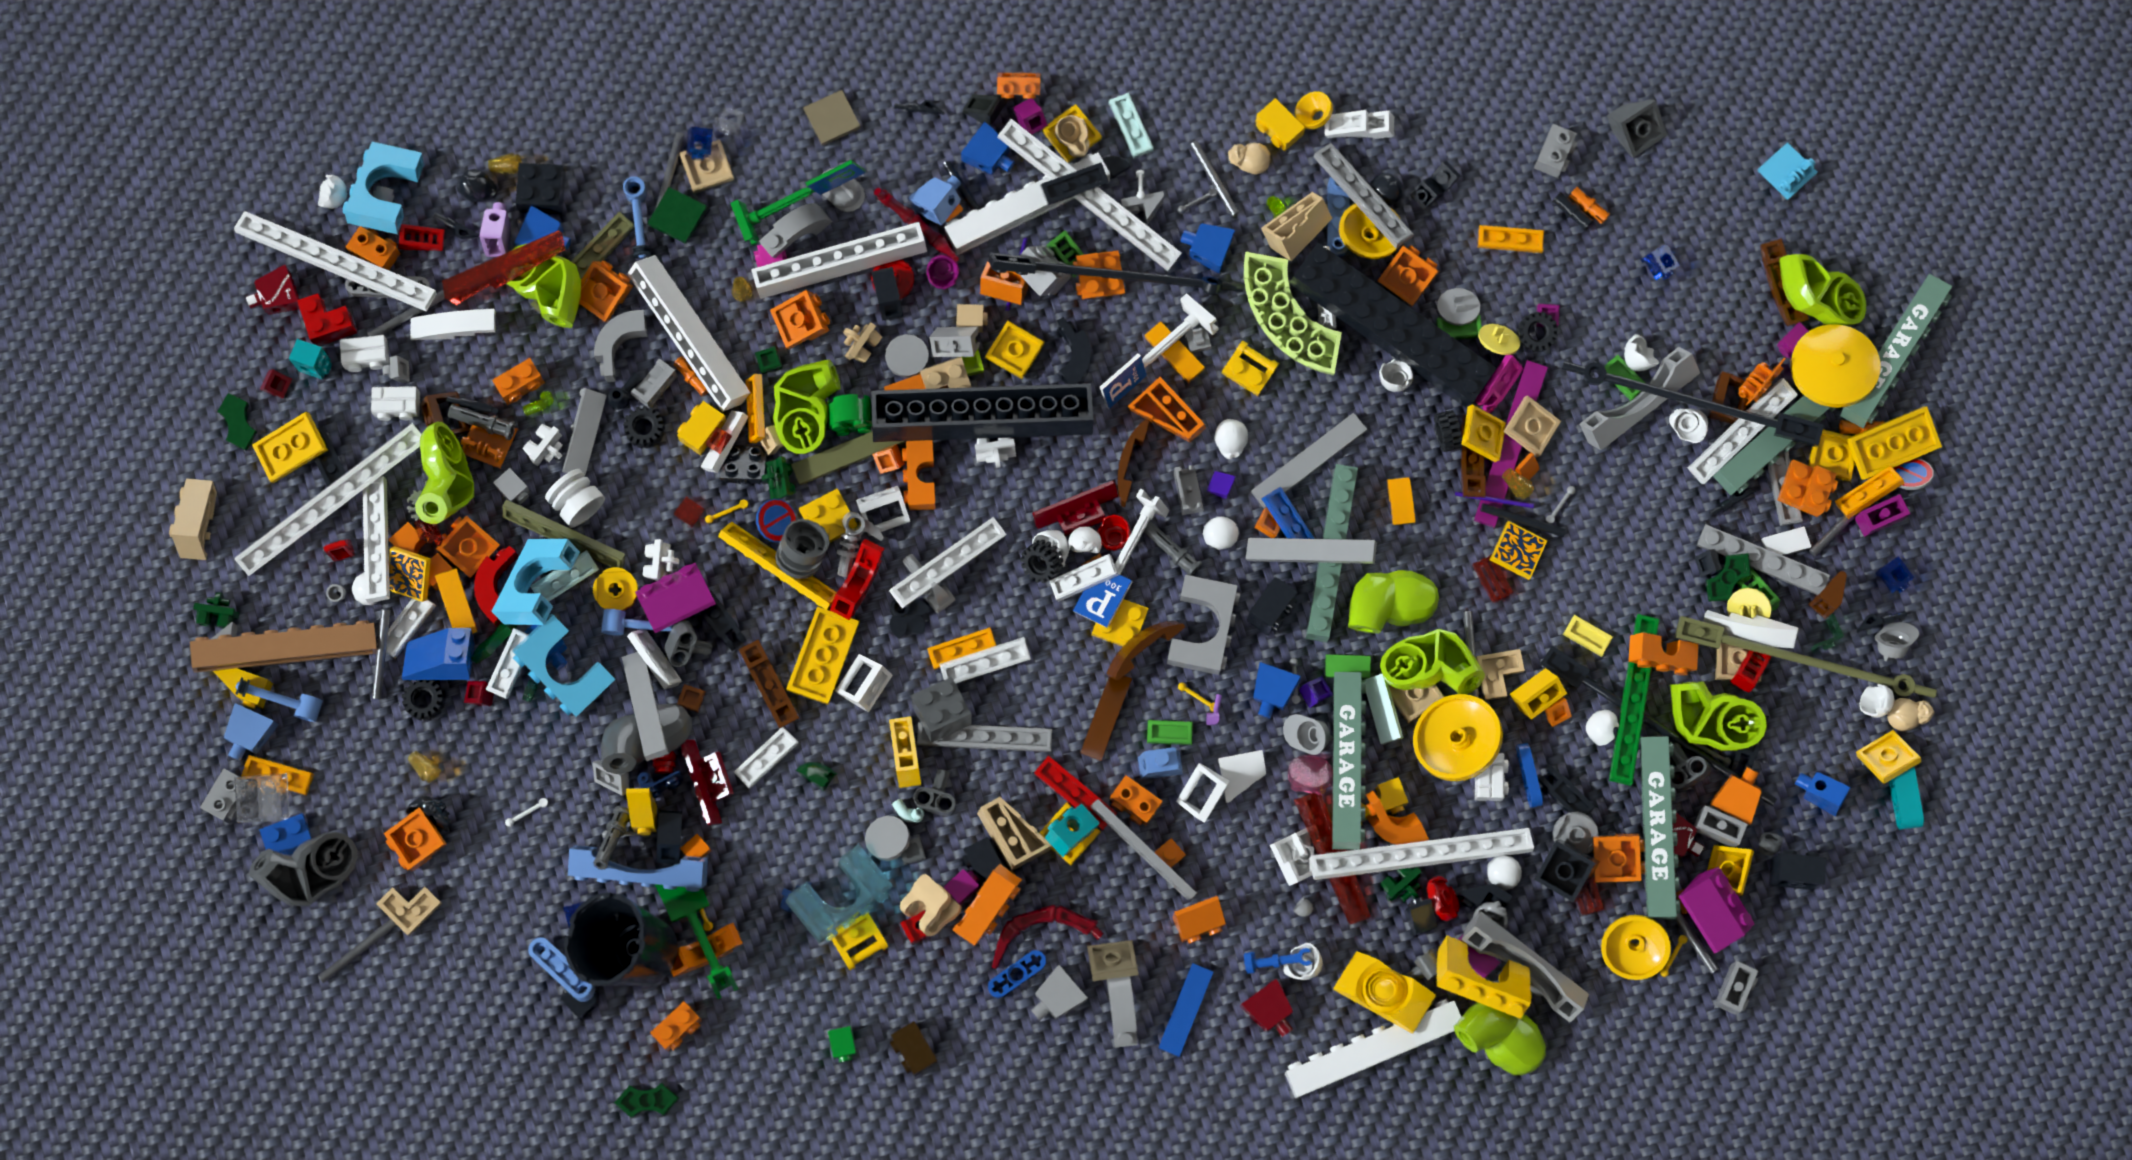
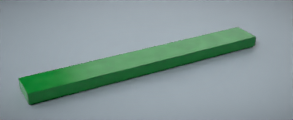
M1637 614L1633 635L1642 632L1657 635L1659 619ZM1628 662L1609 781L1629 786L1633 784L1652 667L1641 668L1637 666V663Z

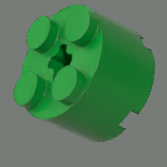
M847 394L834 397L832 403L830 400L827 401L829 429L836 431L837 436H847L849 432L868 433L871 431L872 407L869 396L864 395V399H860L858 394Z

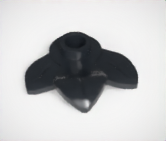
M896 599L893 600L890 605L892 618L889 623L893 634L899 639L904 636L906 631L913 634H923L925 623L922 615L929 611L926 603L916 599L905 607L904 612L900 613L897 611V608L900 606Z

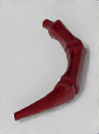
M881 188L874 190V195L878 197V200L895 211L904 223L907 222L910 225L919 222L922 234L937 251L949 255L955 262L959 260L951 242L941 233L934 231L918 213L915 214L913 209L897 201L887 190H882Z
M1050 905L1012 917L1011 921L1006 922L1000 934L992 968H998L1013 938L1020 935L1021 931L1038 923H1053L1057 921V923L1071 926L1085 935H1088L1090 932L1097 940L1104 933L1096 926L1098 924L1097 920L1082 916L1062 905H1059V907Z

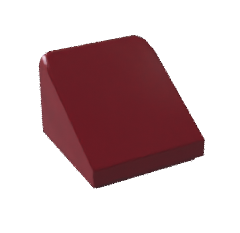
M271 369L267 372L260 390L283 399L292 378Z
M468 681L464 703L492 706L494 693L486 690L489 683L485 681Z

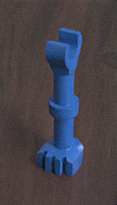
M1303 948L1296 954L1283 956L1273 954L1272 957L1256 959L1255 952L1244 953L1245 969L1247 974L1255 973L1257 968L1269 966L1280 968L1281 965L1293 963L1310 966L1313 964V961H1304L1303 956L1305 953H1311V949Z

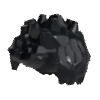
M420 796L407 807L406 813L408 815L417 808L423 807L424 813L430 817L439 832H449L448 826L451 819L448 816L450 813L446 810L447 806L441 800L430 796Z

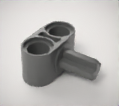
M682 620L673 625L664 650L674 667H682L687 664L692 652L704 655L711 654L712 644L697 640L691 623L687 620Z
M1673 744V756L1671 757L1677 766L1674 768V779H1670L1672 787L1684 791L1707 778L1711 773V765L1707 760L1699 756L1688 759L1680 744ZM1702 762L1704 765L1703 770L1700 773H1695V765ZM1679 774H1683L1684 782L1677 785L1675 782L1676 777Z
M938 769L932 788L921 787L915 791V806L936 815L951 816L956 810L955 799L952 795L945 793L950 773L946 770ZM921 794H927L930 796V801L926 804H921L918 802V797ZM949 800L952 806L949 810H942L939 807L940 802Z
M1432 948L1415 960L1414 963L1417 966L1404 976L1413 978L1417 982L1423 978L1429 980L1436 976L1438 948Z

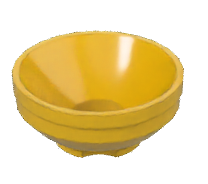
M1323 92L1308 93L1298 101L1295 107V118L1307 129L1320 128L1328 122L1332 115V102ZM1323 111V116L1319 120H1313L1316 112Z

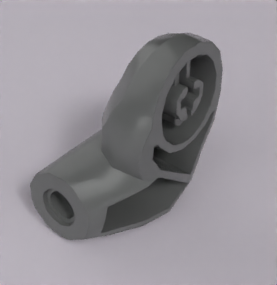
M657 704L668 753L683 744L690 735L692 719L684 707L680 705ZM635 713L613 720L605 729L601 742L603 769L613 774H622L632 771L645 760Z
M335 831L323 833L300 844L292 855L283 854L272 849L263 851L252 863L249 876L284 903L292 906L309 907L322 895L338 888L348 878L358 858L357 847L353 840L343 833Z

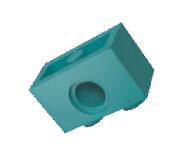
M299 339L296 340L289 360L299 372L323 380L325 374L330 372L332 366L329 356L320 346Z
M1082 803L1075 809L1070 807L1062 815L1064 818L1061 821L1056 819L1048 826L1049 832L1045 839L1062 857L1092 834L1100 824Z

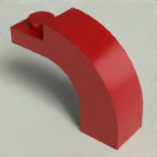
M867 539L863 540L847 579L835 594L830 611L848 620L852 618L874 581L881 565V557L885 548Z
M510 546L506 549H501L495 556L496 559L494 561L486 556L480 564L475 577L474 590L477 603L483 613L496 627L500 625L501 621L491 611L499 597L497 591L498 580L503 572L519 557Z

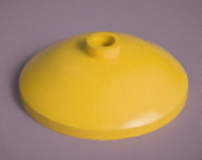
M1356 204L1351 205L1343 213L1339 223V234L1344 245L1354 254L1368 259H1380L1391 255L1398 249L1391 244Z
M1629 915L1617 919L1606 929L1601 942V951L1606 965L1612 972L1626 979L1642 980L1654 976L1664 968L1670 956L1671 946L1669 936L1660 923L1647 916ZM1633 939L1639 940L1636 944H1633L1631 941Z

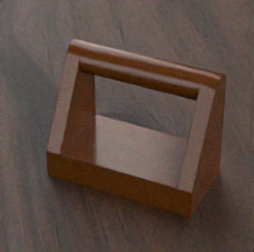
M1722 371L1717 377L1712 402L1723 404L1727 386L1740 387L1745 380ZM1740 397L1738 409L1746 411L1747 406L1745 404L1748 402L1747 398ZM1709 410L1708 418L1734 424L1739 419Z
M458 392L427 395L423 399L420 407L427 427L435 422H443L438 404L446 402L447 396L460 399ZM457 420L460 428L451 430L456 438L469 433L468 423Z
M1840 571L1808 604L1824 619L1842 604L1847 574L1844 571Z

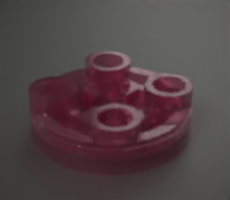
M1301 755L1290 762L1287 776L1292 790L1296 792L1324 794L1332 782L1333 769L1325 759L1319 756Z

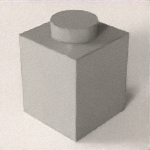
M510 468L493 482L507 500L515 504H522L529 497V488Z

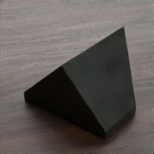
M972 94L962 112L982 124L986 122L991 127L1009 98H1001V95Z

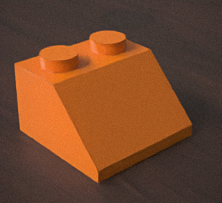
M1218 896L1175 911L1173 915V920L1182 943L1186 941L1189 944L1201 940V935L1207 933L1210 936L1222 932V927L1226 925Z

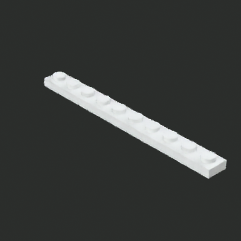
M1012 119L998 135L1000 140L1051 180L1077 171ZM1099 187L1073 196L1165 270L1168 271L1181 255L1179 250Z
M244 211L234 227L235 232L421 310L427 311L437 295L436 290L246 211Z
M413 423L236 556L235 561L248 576L253 574L420 447V431Z
M1529 828L1312 855L1309 861L1314 880L1529 853L1533 852L1534 845Z

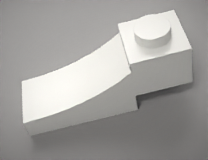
M1366 110L1332 114L1325 124V136L1327 138L1370 137L1373 139L1394 137V116L1390 111L1368 113Z

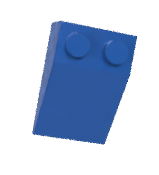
M447 628L408 641L402 680H470L471 657L473 656L475 646L471 628Z

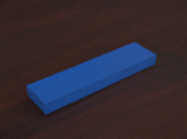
M1192 963L1158 1049L1180 1057L1213 971Z

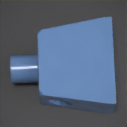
M953 175L946 182L932 178L907 199L915 213L942 225L960 203L956 189L961 185V182Z
M235 703L224 734V738L233 743L228 756L241 761L246 750L257 754L279 724Z
M1176 747L1145 751L1138 757L1141 780L1183 775L1181 756Z

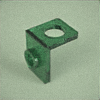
M1831 614L1826 618L1833 638L1815 644L1811 648L1812 651L1822 647L1824 651L1837 646L1836 642L1844 637L1835 614Z

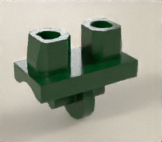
M781 456L776 460L766 462L767 474L762 476V482L768 483L771 499H782L795 494V485L789 483L792 466L786 463V457Z
M217 592L214 598L207 597V603L213 605L194 603L193 609L197 612L196 623L200 626H210L212 616L218 617L217 627L224 629L234 619L238 620L240 613L235 612L234 608L222 607L230 606V600L224 599L223 592Z
M1413 867L1397 869L1396 871L1403 878L1399 883L1390 875L1381 882L1382 888L1387 893L1386 898L1390 903L1403 891L1405 893L1400 898L1404 902L1409 898L1414 900L1419 898L1416 892L1421 886L1418 883H1415L1412 887L1410 885L1421 876L1420 873L1422 871L1418 867L1415 869Z

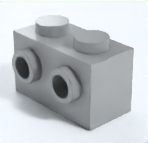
M1552 124L1534 169L1558 178L1561 171H1566L1570 162L1566 158L1568 153L1573 154L1577 142L1574 139L1577 133Z
M223 769L200 808L229 824L231 820L237 817L242 801L249 797L252 784Z
M1704 806L1698 813L1694 827L1697 828V833L1735 848L1741 842L1747 823L1731 815L1728 816L1721 813L1716 807Z
M1739 961L1732 963L1714 1005L1734 1015L1744 1011L1749 1002L1748 994L1757 983L1758 978H1756L1758 970Z

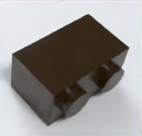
M915 1021L891 1034L893 1040L889 1043L896 1054L901 1052L905 1059L901 1063L907 1074L912 1072L915 1077L938 1063Z

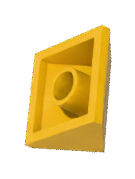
M1714 845L1707 871L1720 867L1735 893L1741 896L1745 889L1754 851Z

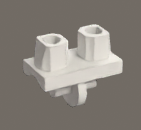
M541 424L536 431V435L543 439L541 443L536 445L530 440L523 447L525 453L536 466H539L543 459L550 462L553 457L559 460L562 457V454L558 452L563 446L558 442L562 436L559 430L554 426L550 428Z
M1011 437L998 438V441L990 442L989 438L977 439V444H975L977 462H995L996 468H1000V461L1016 457L1015 442Z
M656 539L654 544L645 546V555L647 558H653V564L643 567L644 577L658 581L663 576L668 575V573H672L673 566L680 564V560L674 558V550H670V544L664 543L661 539Z

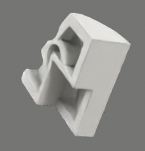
M1262 750L1218 758L1221 776L1230 781L1224 791L1226 803L1231 802L1241 792L1266 775Z
M1312 826L1270 845L1289 886L1313 875L1309 861L1310 856L1314 855V847L1311 846L1310 834L1313 833Z

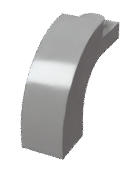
M806 204L789 212L773 224L774 228L759 242L770 256L775 259L798 238L809 233L817 236L833 221L818 204Z
M644 310L622 313L611 319L600 331L595 343L594 357L597 362H603L600 363V373L607 382H616L614 358L618 347L629 339L648 337Z
M1130 976L1106 979L1115 1048L1138 1045Z

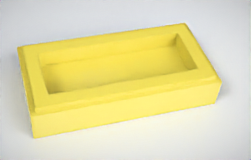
M1576 615L1572 617L1563 633L1567 638L1600 657L1603 656L1613 636Z

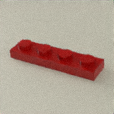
M1050 756L1034 772L1039 779L1074 808L1082 803L1100 822L1097 827L1102 831L1108 824L1090 806L1098 799L1115 816L1117 815L1115 810Z

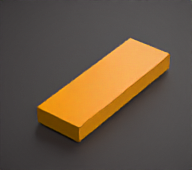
M1479 226L1478 248L1534 253L1543 252L1544 230Z
M1160 321L1144 337L1153 347H1156L1172 332ZM1179 340L1161 354L1188 384L1205 369Z
M754 374L745 381L750 391L746 398L749 443H758L765 438L762 374Z
M1890 465L1835 501L1836 506L1850 519L1903 485V478Z
M457 568L436 574L435 578L452 628H471L472 634L478 632Z
M989 627L929 647L927 651L934 670L940 669L939 664L997 645Z
M248 755L241 776L307 796L314 774Z

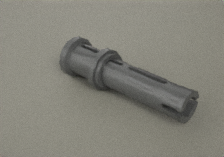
M454 404L450 406L448 411V418L486 429L488 434L492 435L495 433L504 436L506 440H511L516 429L515 421L508 422L499 419L496 415L489 417L455 406Z
M1153 522L1146 526L1143 533L1172 558L1174 565H1179L1189 576H1193L1199 570L1202 562H1197L1188 554L1189 551L1187 549H1181Z
M616 806L613 810L614 816L612 820L607 823V834L593 861V865L600 870L607 868L619 838L626 833V825L630 821L629 809L627 807Z

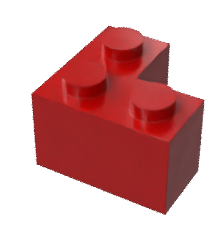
M318 293L297 300L309 339L314 345L321 346L357 334L352 315L346 306L327 312L324 301Z

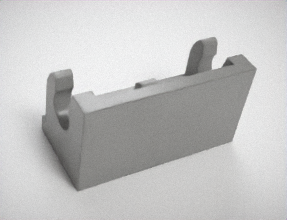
M937 327L929 337L933 357L974 356L980 345V342H975V338L979 333L978 327Z
M658 359L653 369L631 391V395L650 409L677 378L675 369L671 368L661 359Z
M1189 465L1187 469H1182L1181 467L1174 468L1173 475L1182 515L1204 511L1196 471L1193 465Z

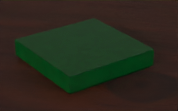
M668 187L649 219L648 225L687 244L707 210V206Z

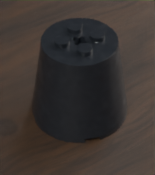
M601 893L592 896L577 908L569 921L571 925L568 936L564 939L566 960L572 972L586 983L596 986H651L662 981L671 972L676 962L678 943L673 929L665 921L623 895Z

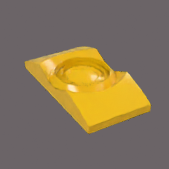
M1356 951L1333 988L1336 992L1414 1034L1436 997L1433 992L1413 978L1399 974L1380 960Z

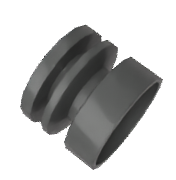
M799 519L791 522L786 527L775 554L776 563L779 568L788 576L796 579H806L814 576L820 568L830 543L827 532L822 526L811 520Z

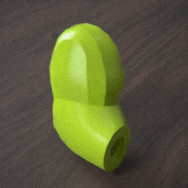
M539 244L517 246L504 261L502 267L504 282L515 289L521 296L537 300L541 316L545 320L563 328H572L581 298V279L577 266L571 261L556 255L546 246Z
M1793 254L1780 258L1783 289L1788 301L1795 310L1813 316L1826 325L1851 326L1860 323L1864 319L1866 313L1864 293L1859 284L1847 274L1838 271L1828 272L1809 255Z
M830 359L791 369L785 372L774 385L776 403L773 420L775 429L785 448L795 454H807L815 451L825 438L828 423V406L825 400L841 389L837 370Z
M435 422L429 425L420 437L421 461L428 480L415 503V509L419 518L429 524L442 522L461 510L474 497V481L465 453L454 433L443 422Z
M1398 570L1391 573H1367L1354 587L1350 601L1348 627L1366 633H1381L1387 622L1395 626L1423 623L1431 618L1438 608V588L1430 579L1413 571Z
M1436 629L1424 635L1408 637L1397 642L1386 651L1380 663L1381 672L1386 682L1402 690L1430 688L1439 681H1442L1458 694L1467 695L1476 690L1485 678L1484 671L1468 646L1456 633L1443 629Z
M1704 681L1670 685L1672 712L1676 730L1688 743L1709 745L1724 751H1736L1749 748L1763 738L1766 730V718L1762 709L1754 702L1726 693L1712 696Z
M1477 1002L1453 1026L1455 1034L1465 1047L1472 1052L1485 1049L1487 1057L1494 1065L1501 1067L1512 1075H1525L1533 1072L1542 1064L1546 1057V1046L1543 1036L1537 1025L1525 1014L1520 1019Z

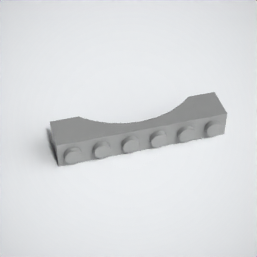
M1681 347L1675 349L1662 359L1658 371L1649 384L1677 392L1700 374L1693 354ZM1641 392L1636 398L1616 409L1595 411L1582 421L1580 426L1587 442L1602 450L1668 398Z
M1480 911L1467 924L1462 937L1465 943L1478 953L1490 955L1505 962L1511 960L1529 967L1530 981L1540 990L1551 1008L1567 1021L1571 1022L1584 1010L1589 993Z

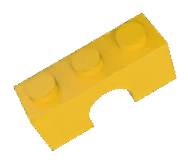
M1399 777L1377 785L1375 789L1386 813L1391 811L1393 815L1405 810L1404 806L1408 804V799ZM1361 802V807H1365V821H1366V820H1368V819L1366 818V816L1369 815L1370 813H1369V811H1368L1366 805H1364V804Z

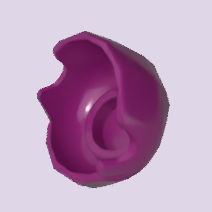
M940 254L929 261L926 274L933 286L939 289H947L956 283L959 267L957 262L949 255Z

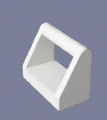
M898 486L856 500L861 516L867 520L866 511L895 501L899 502L903 515L875 525L880 532L911 522Z
M859 654L835 692L869 712L893 675L884 666ZM864 663L871 667L872 670L854 696L846 692V689Z
M1199 763L1176 802L1205 823L1230 781ZM1204 773L1216 782L1217 785L1202 810L1187 802Z

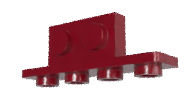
M1110 481L1033 512L1037 529L1058 521L1064 535L1068 536L1079 527H1090L1103 522L1105 514L1100 504L1118 497L1114 481Z
M686 739L681 744V752L686 759L689 768L688 773L693 780L696 789L695 794L703 810L702 816L707 825H719L722 823V819L716 802L734 794L720 752H715L701 759L696 741Z

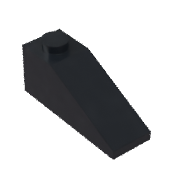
M988 837L963 849L965 855L962 856V859L967 869L972 867L973 871L984 880L988 879L997 866L1002 865ZM1019 895L1015 897L1014 901L1019 900Z

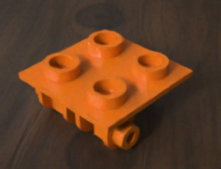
M1783 358L1772 371L1764 362L1757 364L1742 386L1739 387L1738 395L1748 399V402L1745 404L1746 406L1752 400L1756 402L1771 386L1772 381L1784 369L1781 364L1786 358Z
M472 425L467 437H463L461 440L462 449L466 456L501 469L518 429H515L511 440H506L504 436L495 433L492 435L488 434L486 429Z

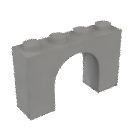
M1185 575L1180 601L1203 605L1211 609L1218 618L1219 631L1213 639L1205 643H1192L1172 638L1167 660L1168 665L1219 675L1220 669L1225 670L1227 656H1223L1225 648L1230 647L1232 635H1228L1229 626L1234 627L1236 614H1233L1232 610L1233 605L1238 606L1240 593L1236 592L1238 585Z

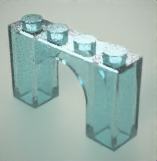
M860 844L844 854L838 862V866L851 880L856 889V901L854 904L845 908L832 907L819 897L808 882H805L790 893L785 901L819 944L825 939L828 942L838 935L837 931L840 928L844 927L847 929L856 921L855 917L859 914L862 916L866 915L873 909L872 905L878 901L880 904L890 896L889 891L893 885Z

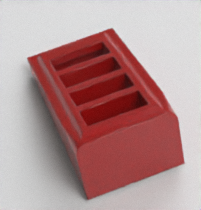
M401 224L398 249L443 251L445 229ZM406 234H411L410 241H406ZM415 234H419V242H415ZM424 235H428V243H423ZM433 235H437V244H432Z
M350 539L337 541L323 547L324 551L335 562L355 555Z
M1749 650L1731 679V683L1750 693L1756 686L1772 656ZM1755 653L1759 655L1760 657L1764 658V661L1760 660L1752 654ZM1750 660L1751 662H1753V663H1755L1756 665L1760 666V668H1758L1757 666L1753 665L1752 663H1750V662H1748V661ZM1744 668H1746L1747 670H1749V671H1751L1752 673H1754L1755 676H1754L1753 674L1749 673L1748 671H1746Z

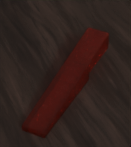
M559 230L443 280L445 298L454 305H457L489 286L494 289L503 286L564 251L565 245L562 232Z
M1320 790L1294 799L1318 855L1347 851L1346 849H1332L1333 824ZM1356 875L1329 878L1349 925L1371 917Z

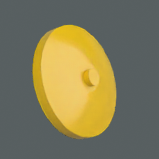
M1831 324L1814 328L1801 337L1792 353L1790 369L1796 386L1807 398L1823 406L1840 408L1861 402L1873 391L1879 379L1881 363L1875 346L1864 334L1848 326Z
M1455 694L1437 700L1422 713L1415 726L1413 746L1418 760L1430 774L1447 781H1463L1483 773L1495 761L1501 749L1503 731L1497 714L1489 704L1472 695Z

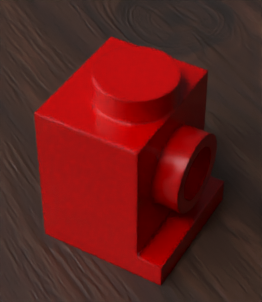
M925 910L900 923L911 945L928 937L915 927L916 923L920 922L925 914Z

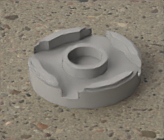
M905 334L897 336L889 343L886 348L885 359L892 373L897 376H903V378H910L920 374L919 370L926 368L929 353L927 346L920 338Z
M1571 812L1563 815L1555 823L1553 829L1554 842L1561 839L1586 854L1594 849L1593 836H1599L1593 819L1580 812Z
M884 816L871 823L866 831L865 843L867 849L877 859L890 861L897 859L904 850H907L911 837L909 829L902 820L895 816Z

